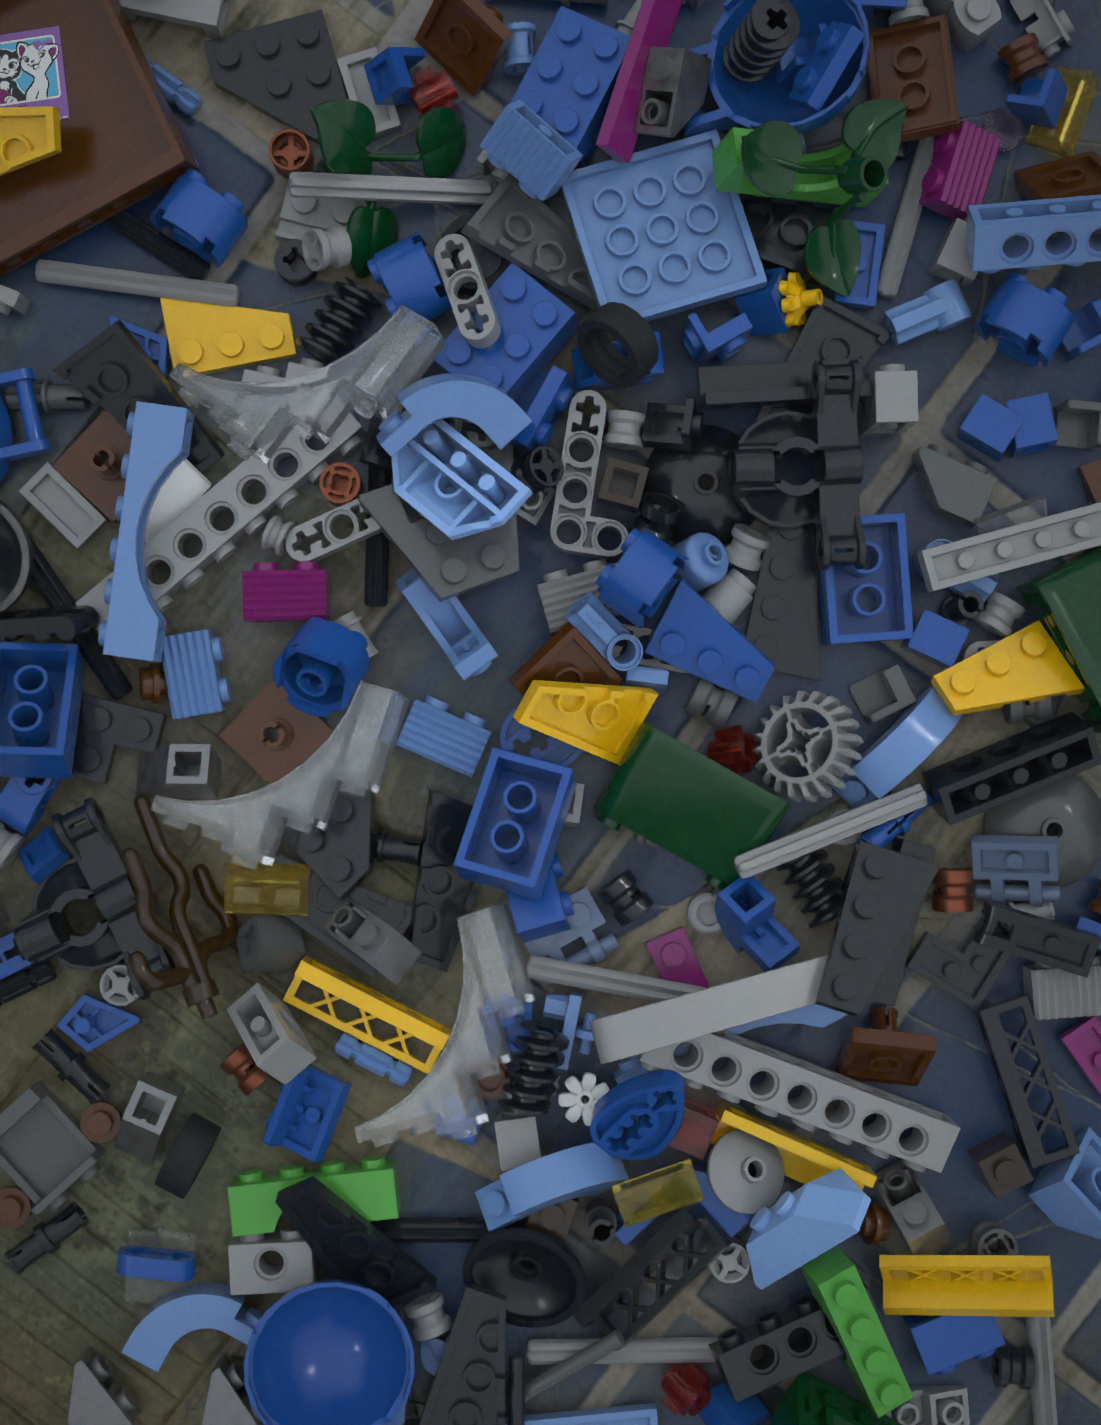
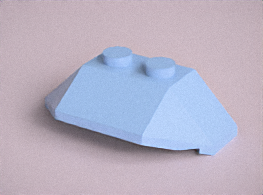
M443 419L427 425L392 457L394 492L452 541L504 525L533 494L527 486Z
M839 1168L805 1184L793 1193L790 1191L785 1192L776 1204L770 1208L762 1207L751 1220L750 1227L753 1230L746 1244L755 1285L761 1290L858 1233L871 1198Z

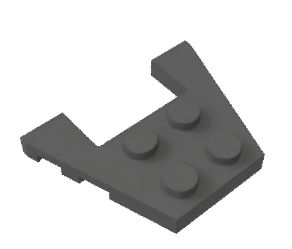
M511 443L505 445L501 450L495 448L484 452L511 474V466L514 461ZM394 484L358 496L359 504L363 510L371 515L380 526L382 533L389 541L395 544L405 556L406 562L440 602L515 576L520 571L516 512L502 526L452 541L426 518L410 523L400 497L394 492Z

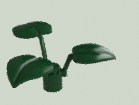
M337 99L326 101L310 108L317 128L325 173L371 175L372 162H418L422 160L423 172L426 177L445 178L456 169L464 153L466 145L465 123L462 120L463 117L450 108L435 107L421 117L416 130V144L420 151L414 154L368 153L366 147L375 137L376 124L370 109L361 102ZM363 200L367 207H356L352 211L347 223L346 231L352 243L350 263L356 277L359 279L366 278L371 274L367 261L373 259L375 253L396 243L398 239V226L393 212L385 207L376 209V201Z
M876 99L859 103L849 110L842 123L841 138L845 146L853 152L850 155V159L844 162L843 165L811 166L798 164L803 153L801 138L792 125L779 120L762 123L744 137L741 145V158L745 173L752 184L764 194L770 196L789 194L795 186L797 172L801 174H836L839 186L846 193L853 195L852 198L827 218V226H818L810 231L804 245V262L809 274L818 283L842 297L849 296L854 287L860 263L861 242L858 230L852 221L846 219L837 221V219L858 202H865L867 199L866 193L877 192L885 186L888 179V168L893 164L899 151L903 121L908 109V105L902 102Z

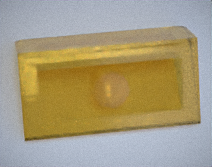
M1054 66L1053 68L1059 70L1068 88L1055 129L1032 125L1026 143L1027 145L1065 158L1074 155L1098 91L1099 82L1093 71Z
M228 862L225 871L224 913L308 916L310 867L303 864Z
M690 1159L612 1186V1192L625 1227L704 1200Z

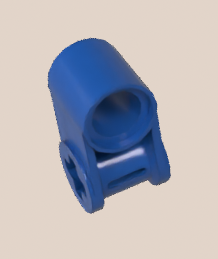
M11 777L6 786L0 791V820L24 836L29 834L42 817L47 803L61 783L62 778H45V781L37 782V778Z

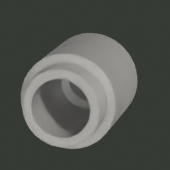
M731 568L723 579L711 585L702 597L718 609L719 613L732 625L753 600L751 595L757 588L742 573Z

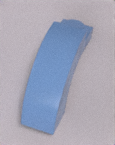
M445 373L423 378L399 392L396 396L406 409L401 414L395 411L385 418L378 427L381 432L376 435V438L383 449L393 457L427 425L439 419L456 417L469 420L478 425L501 450L527 427L532 420L505 391L493 383L468 374Z
M413 569L395 580L401 592L432 633L463 680L470 676H477L490 667L492 660L497 658L498 654L457 597L440 602Z
M933 685L916 697V702L908 705L896 722L861 754L863 759L851 762L850 767L854 768L857 775L849 776L845 774L842 777L846 788L839 789L832 785V788L852 809L871 802L876 798L881 799L897 786L937 748L962 717V715L952 716Z
M592 1142L564 1149L518 1166L499 1175V1180L476 1191L475 1194L488 1231L492 1232L503 1229L554 1204L579 1197L597 1196L628 1181L629 1177L622 1159L607 1154Z
M202 1282L186 1285L166 1294L148 1309L130 1335L121 1353L158 1372L174 1343L183 1335L194 1330H219L248 1345L251 1334L264 1313L255 1308L247 1310L241 1307L247 1295H230V1284Z

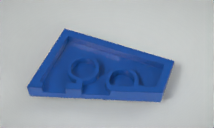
M680 576L644 647L645 653L756 703L775 669L774 662L739 629L737 630L719 613L718 609L699 595L683 576Z

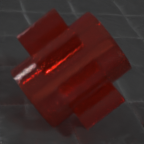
M428 65L413 74L416 85L408 92L421 117L435 107L453 108L451 102L458 99L459 96L445 69L436 73L431 65Z
M741 725L714 731L716 740H712L708 744V758L738 775L752 772L750 764L758 759V754L753 751V749L758 747L755 737L751 733H743Z
M681 1363L676 1364L667 1371L661 1381V1387L667 1394L661 1402L674 1415L679 1413L684 1417L688 1413L690 1416H695L708 1405L712 1393L706 1386L711 1377L698 1365L693 1366L691 1363H688L686 1366Z

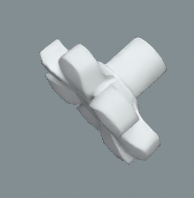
M585 1072L582 1081H579L574 1075L565 1080V1086L569 1092H560L558 1102L561 1107L569 1106L565 1112V1117L570 1122L574 1123L582 1116L584 1124L590 1126L595 1103L610 1090L606 1082L595 1085L596 1074Z

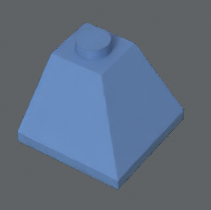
M1088 1127L1075 1137L1080 1153L1048 1163L1041 1168L1028 1196L1056 1226L1101 1240V1139Z

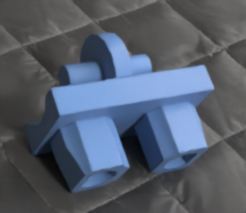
M571 989L570 995L547 993L542 1016L564 1021L562 1034L570 1041L568 1048L561 1051L565 1056L563 1065L557 1067L558 1069L568 1070L574 1037L580 1038L577 1052L589 1055L592 1041H594L589 1021L597 1019L596 1013L586 1011L583 1025H577L583 991Z

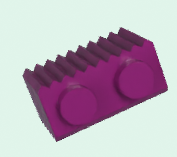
M960 121L961 131L935 137L933 142L934 157L930 161L932 165L924 175L921 184L923 191L921 192L922 197L919 203L954 221L957 218L961 220L967 218L969 205L983 204L1001 143L1000 137H995V134H989V131H984L975 124H970V121Z
M294 562V570H278V563H253V571H242L243 621L295 622L307 621L311 617H320L323 620L330 621L329 571L319 569V562Z

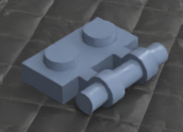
M973 835L971 841L973 879H987L991 883H976V900H993L1004 905L1006 901H1030V905L1043 906L1044 902H1061V886L1044 885V881H1059L1058 836ZM1006 880L1028 881L1029 885L1006 884Z
M585 885L569 894L575 913L568 916L571 929L525 942L524 944L530 955L542 957L550 955L552 959L589 965L594 961L596 964L608 959V953L620 947L613 933L600 940L594 934L593 930L606 923V920ZM582 937L587 947L566 958L561 948ZM546 982L548 987L555 984L551 982Z

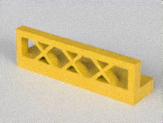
M307 955L301 960L283 1001L429 1075L450 1036L451 1028ZM302 980H305L322 989L325 998L310 1003L295 994ZM342 999L358 1007L362 1017L349 1021L339 1018L333 1001ZM327 1004L330 1013L318 1006ZM379 1018L395 1026L398 1035L384 1040L378 1038L373 1034L369 1020ZM364 1022L366 1031L355 1025ZM414 1036L433 1046L426 1061L410 1054L406 1042L407 1038ZM400 1041L403 1050L392 1045L391 1043Z
M723 1100L719 1101L704 1135L706 1141L715 1144L726 1133L739 1129L776 1146L781 1155L784 1175L803 1184H807L839 1168L861 1190H863L864 1185L873 1188L877 1179L876 1174L869 1165Z
M879 1255V1268L883 1278V1310L885 1315L1055 1317L1050 1256Z

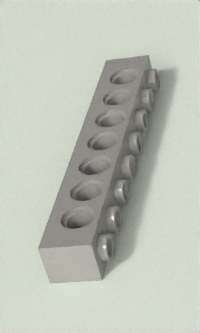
M328 389L145 544L144 560L147 579L156 604L162 613L173 604L174 600L171 596L182 587L189 590L199 583L206 575L202 570L215 560L219 564L226 560L236 551L237 547L234 543L247 533L251 537L258 533L269 522L266 519L267 515L277 507L280 510L286 509L300 496L297 491L309 480L312 484L318 482L323 470L329 466L331 461L340 454L347 457L363 443L360 437L366 432L331 389ZM320 430L328 432L330 440L324 449L318 451L310 449L309 438L314 432ZM286 457L296 458L298 462L297 471L290 477L279 476L277 470L279 462ZM256 483L264 484L266 496L263 501L258 504L248 503L246 498L248 488ZM222 510H231L234 514L233 525L228 530L219 531L215 526L217 514ZM199 536L203 544L202 550L196 557L188 558L184 553V544L188 538ZM166 562L171 570L170 578L164 584L158 585L153 580V569L159 563ZM113 572L75 603L77 606H91L98 612L99 624L96 627L98 631L101 622L107 621L109 604L104 602V590L107 580L113 579Z
M726 1030L637 1055L639 1061H641L640 1065L650 1072L665 1069L675 1071L684 1078L685 1084L692 1088L702 1089L703 1085L714 1088L720 1097L730 1102L740 1103L741 1099L754 1103V1108L765 1115L777 1117L781 1113L791 1117V1121L794 1124L808 1131H814L818 1127L829 1131L828 1135L843 1144L851 1145L853 1141L864 1144L867 1151L878 1157L888 1159L891 1154L902 1158L903 1164L919 1172H925L926 1168L939 1173L942 1172L961 1129L948 1114ZM685 1042L692 1044L690 1051L686 1055L681 1057L673 1056L674 1050L679 1044ZM729 1057V1062L724 1069L719 1071L712 1070V1065L718 1058ZM766 1071V1077L761 1083L756 1085L750 1084V1080L755 1073ZM798 1085L804 1086L802 1093L798 1097L788 1098V1093L793 1087ZM840 1099V1104L836 1110L825 1112L826 1106L831 1101ZM877 1113L876 1119L872 1124L862 1126L864 1119L868 1115ZM913 1127L909 1137L899 1140L901 1133L905 1129Z

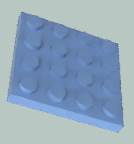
M717 129L632 153L629 163L617 162L611 159L573 170L560 187L598 308L609 302L623 303L636 310L649 322L766 287L768 281L739 194L716 191L712 152L721 142Z

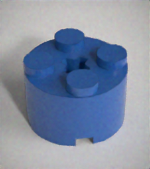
M188 168L184 175L177 177L151 214L150 219L160 232L166 226L172 231V240L209 262V264L213 260L215 267L220 268L248 228L247 218L240 213L244 205L229 192L223 191L220 195L208 187L209 182L197 171Z
M419 231L375 253L374 258L367 261L369 270L378 285L382 284L384 290L390 294V297L384 300L395 322L399 321L403 329L409 327L411 330L452 310L434 255L427 254L424 248L427 243Z
M1009 272L1006 279L1002 280L974 327L976 332L985 341H987L990 335L998 340L1000 343L996 349L1004 355L1033 367H1037L1041 360L1043 367L1049 364L1074 323V318L1065 307L1068 298L1063 293L1051 287H1046L1043 291L1031 285V282L1023 275Z
M634 528L620 548L624 552L617 565L609 563L601 572L596 584L599 586L597 591L600 593L598 599L637 627L642 628L645 625V617L642 615L645 614L649 618L654 615L678 581L673 575L678 567L682 570L685 569L689 558L647 529L641 533Z
M311 617L305 624L299 627L277 657L273 665L274 682L278 689L282 685L289 694L286 700L296 709L306 714L325 717L330 716L333 711L340 710L341 712L347 707L369 672L370 659L366 650L368 646L367 640L361 633L350 631L338 623L323 620L320 617Z

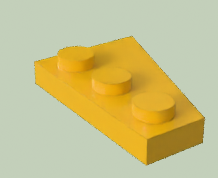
M54 106L0 107V176L62 152L60 108Z
M160 297L174 375L178 380L298 357L289 313Z
M1039 620L934 675L931 680L932 685L952 716L1002 708L1005 704L1029 701V703L1043 701L1046 697L1063 694H1066V696L1081 694L1085 688Z
M533 680L513 717L520 724L618 765L659 694L653 688Z

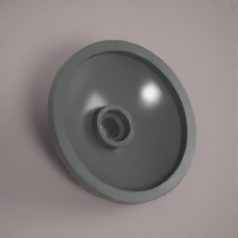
M1073 775L985 811L983 835L1048 836L1046 832L1048 825L1056 823L1058 826L1056 836H1058L1059 881H1044V885L1066 887L1084 877L1101 856V801L1085 781ZM1013 880L1021 885H1029L1028 881Z

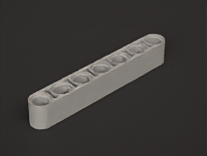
M828 954L589 1021L600 1064L617 1061L815 1004Z

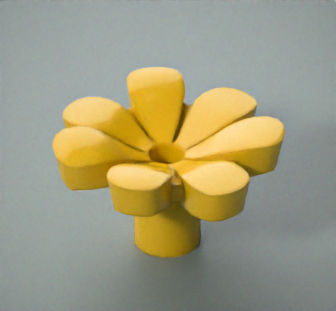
M789 272L787 276L788 281L781 280L778 286L779 292L786 296V298L781 300V309L783 313H787L785 323L788 327L800 326L805 324L806 310L823 303V293L820 288L807 290L806 283L801 279L800 273Z

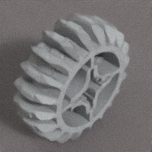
M798 691L796 699L789 695L783 696L782 708L777 705H769L773 714L770 719L765 717L759 718L765 729L763 733L758 732L753 735L756 740L761 741V746L751 751L754 753V756L762 759L754 767L757 768L758 772L765 774L762 780L766 785L774 787L776 794L783 797L788 796L790 800L800 802L803 798L811 803L817 802L819 794L824 798L832 797V785L839 789L846 788L845 782L842 779L845 774L849 776L857 775L854 768L850 767L852 760L858 761L863 759L860 753L854 751V747L864 743L861 736L854 734L861 726L858 721L850 718L853 712L849 707L845 705L840 706L839 699L832 695L826 697L820 691H813L811 695L806 691ZM814 716H823L829 725L824 728L819 726L813 728V726L807 724L806 719ZM792 764L798 766L801 764L802 767L808 770L809 775L793 777L789 773L787 766Z

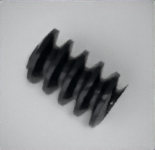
M757 0L723 49L722 59L724 67L731 77L739 82L748 84L760 82L768 77L799 35L800 21L793 5L787 0Z
M347 277L344 278L348 284L336 281L333 284V289L339 298L331 295H325L323 298L330 311L323 309L315 310L314 316L320 325L310 322L306 323L305 330L311 339L298 336L295 340L296 344L317 361L324 363L331 370H333L330 366L331 361L342 364L346 361L339 352L340 347L354 350L355 346L348 338L349 334L361 337L364 335L357 322L359 320L369 323L373 322L374 319L366 310L368 306L377 309L383 307L373 294Z
M825 849L816 850L776 867L777 871L791 870L792 873L784 881L786 886L793 884L800 886L792 895L793 899H807L808 902L802 907L800 912L802 914L815 913L816 916L808 924L810 929L820 927L838 917L844 892H838L844 884L840 877L829 878L835 871L834 865L832 863L821 864L827 856Z
M522 1020L520 1026L530 1031V1034L519 1035L515 1041L524 1046L525 1051H513L511 1057L521 1063V1066L508 1067L506 1072L517 1080L516 1083H504L502 1089L511 1094L512 1098L499 1099L498 1103L504 1109L517 1114L545 1115L550 1113L552 1104L549 1099L554 1097L556 1093V1087L553 1083L559 1081L561 1075L557 1067L563 1065L565 1056L561 1051L568 1048L570 1041L564 1034L549 1025L531 1020Z

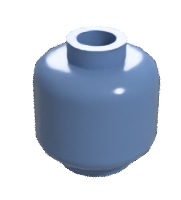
M696 533L675 544L673 547L689 558L685 569L682 570L678 567L673 577L679 580L680 576H683L696 592L721 581L728 571V553L719 539L709 533Z

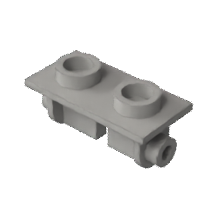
M1008 0L1021 22L1034 14L1037 15L1038 20L1025 29L1028 34H1037L1039 39L1038 50L1047 59L1061 51L1058 44L1063 40H1066L1070 47L1074 45L1069 34L1074 32L1075 28L1064 9L1056 13L1049 0Z

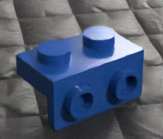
M694 312L686 318L681 331L684 337L680 339V343L687 357L691 361L697 359L701 367L719 358L721 363H724L743 351L741 347L747 344L746 338L753 326L744 312L707 333L699 317Z
M553 365L550 371L545 369L524 393L518 405L532 422L515 436L509 444L511 443V445L526 453H529L534 448L547 445L553 434L556 420L561 411L567 409L574 395L575 384L567 372Z
M308 1065L286 1085L281 1082V1094L275 1110L271 1112L267 1119V1131L263 1143L269 1146L282 1145L314 1163L323 1162L352 1084L314 1065Z

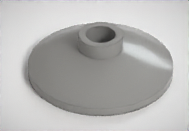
M738 1129L723 1135L712 1147L707 1162V1176L710 1187L720 1203L737 1213L754 1214L764 1206L769 1208L778 1198L784 1183V1165L775 1145ZM750 1163H753L755 1166V1177H752L748 1172Z

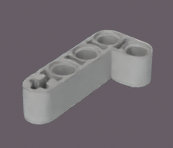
M583 390L572 398L569 406L561 457L564 465V474L562 480L557 484L550 527V540L558 551L565 554L612 560L624 552L620 548L627 538L628 532L618 521L590 516L607 412L606 402L598 392ZM585 403L593 404V411L599 412V414H592L588 432L580 431L583 415L582 412L576 411V409H583ZM572 428H574V429H576V430H578V431L572 432L571 430H572ZM578 442L588 444L593 451V456L586 462L575 461L569 453L573 444ZM570 483H579L586 490V498L579 503H571L563 495L564 488ZM564 523H572L578 527L580 538L573 544L562 543L557 537V529ZM605 529L614 530L620 537V546L613 551L603 549L598 543L597 536Z

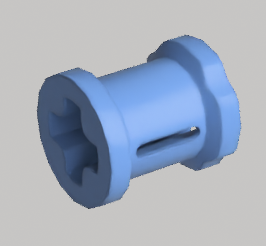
M513 22L505 25L514 35L506 47V61L503 63V71L505 74L512 76H524L535 56L533 37L536 36V25L530 22Z

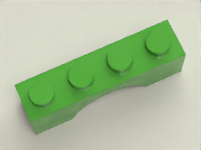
M733 127L712 152L716 191L843 205L853 197V195L846 193L839 186L836 174H801L796 172L795 186L789 194L770 196L759 191L746 175L741 158V145L744 137L753 129ZM843 143L826 151L802 154L798 164L839 166L850 159L853 151ZM888 179L881 190L866 193V201L858 202L855 206L865 207L889 184Z
M371 1155L362 1158L361 1163L345 1165L344 1160L335 1159L320 1163V1168L304 1169L303 1164H291L280 1167L279 1172L263 1174L262 1169L238 1172V1177H234L227 1187L232 1235L237 1237L275 1232L282 1215V1210L275 1203L278 1191L311 1176L317 1178L369 1222L397 1219L401 1211L396 1159L386 1160L385 1155Z
M836 1245L802 1265L800 1268L814 1298L826 1314L843 1346L847 1357L843 1362L854 1386L875 1415L880 1418L913 1398L911 1389L852 1261Z

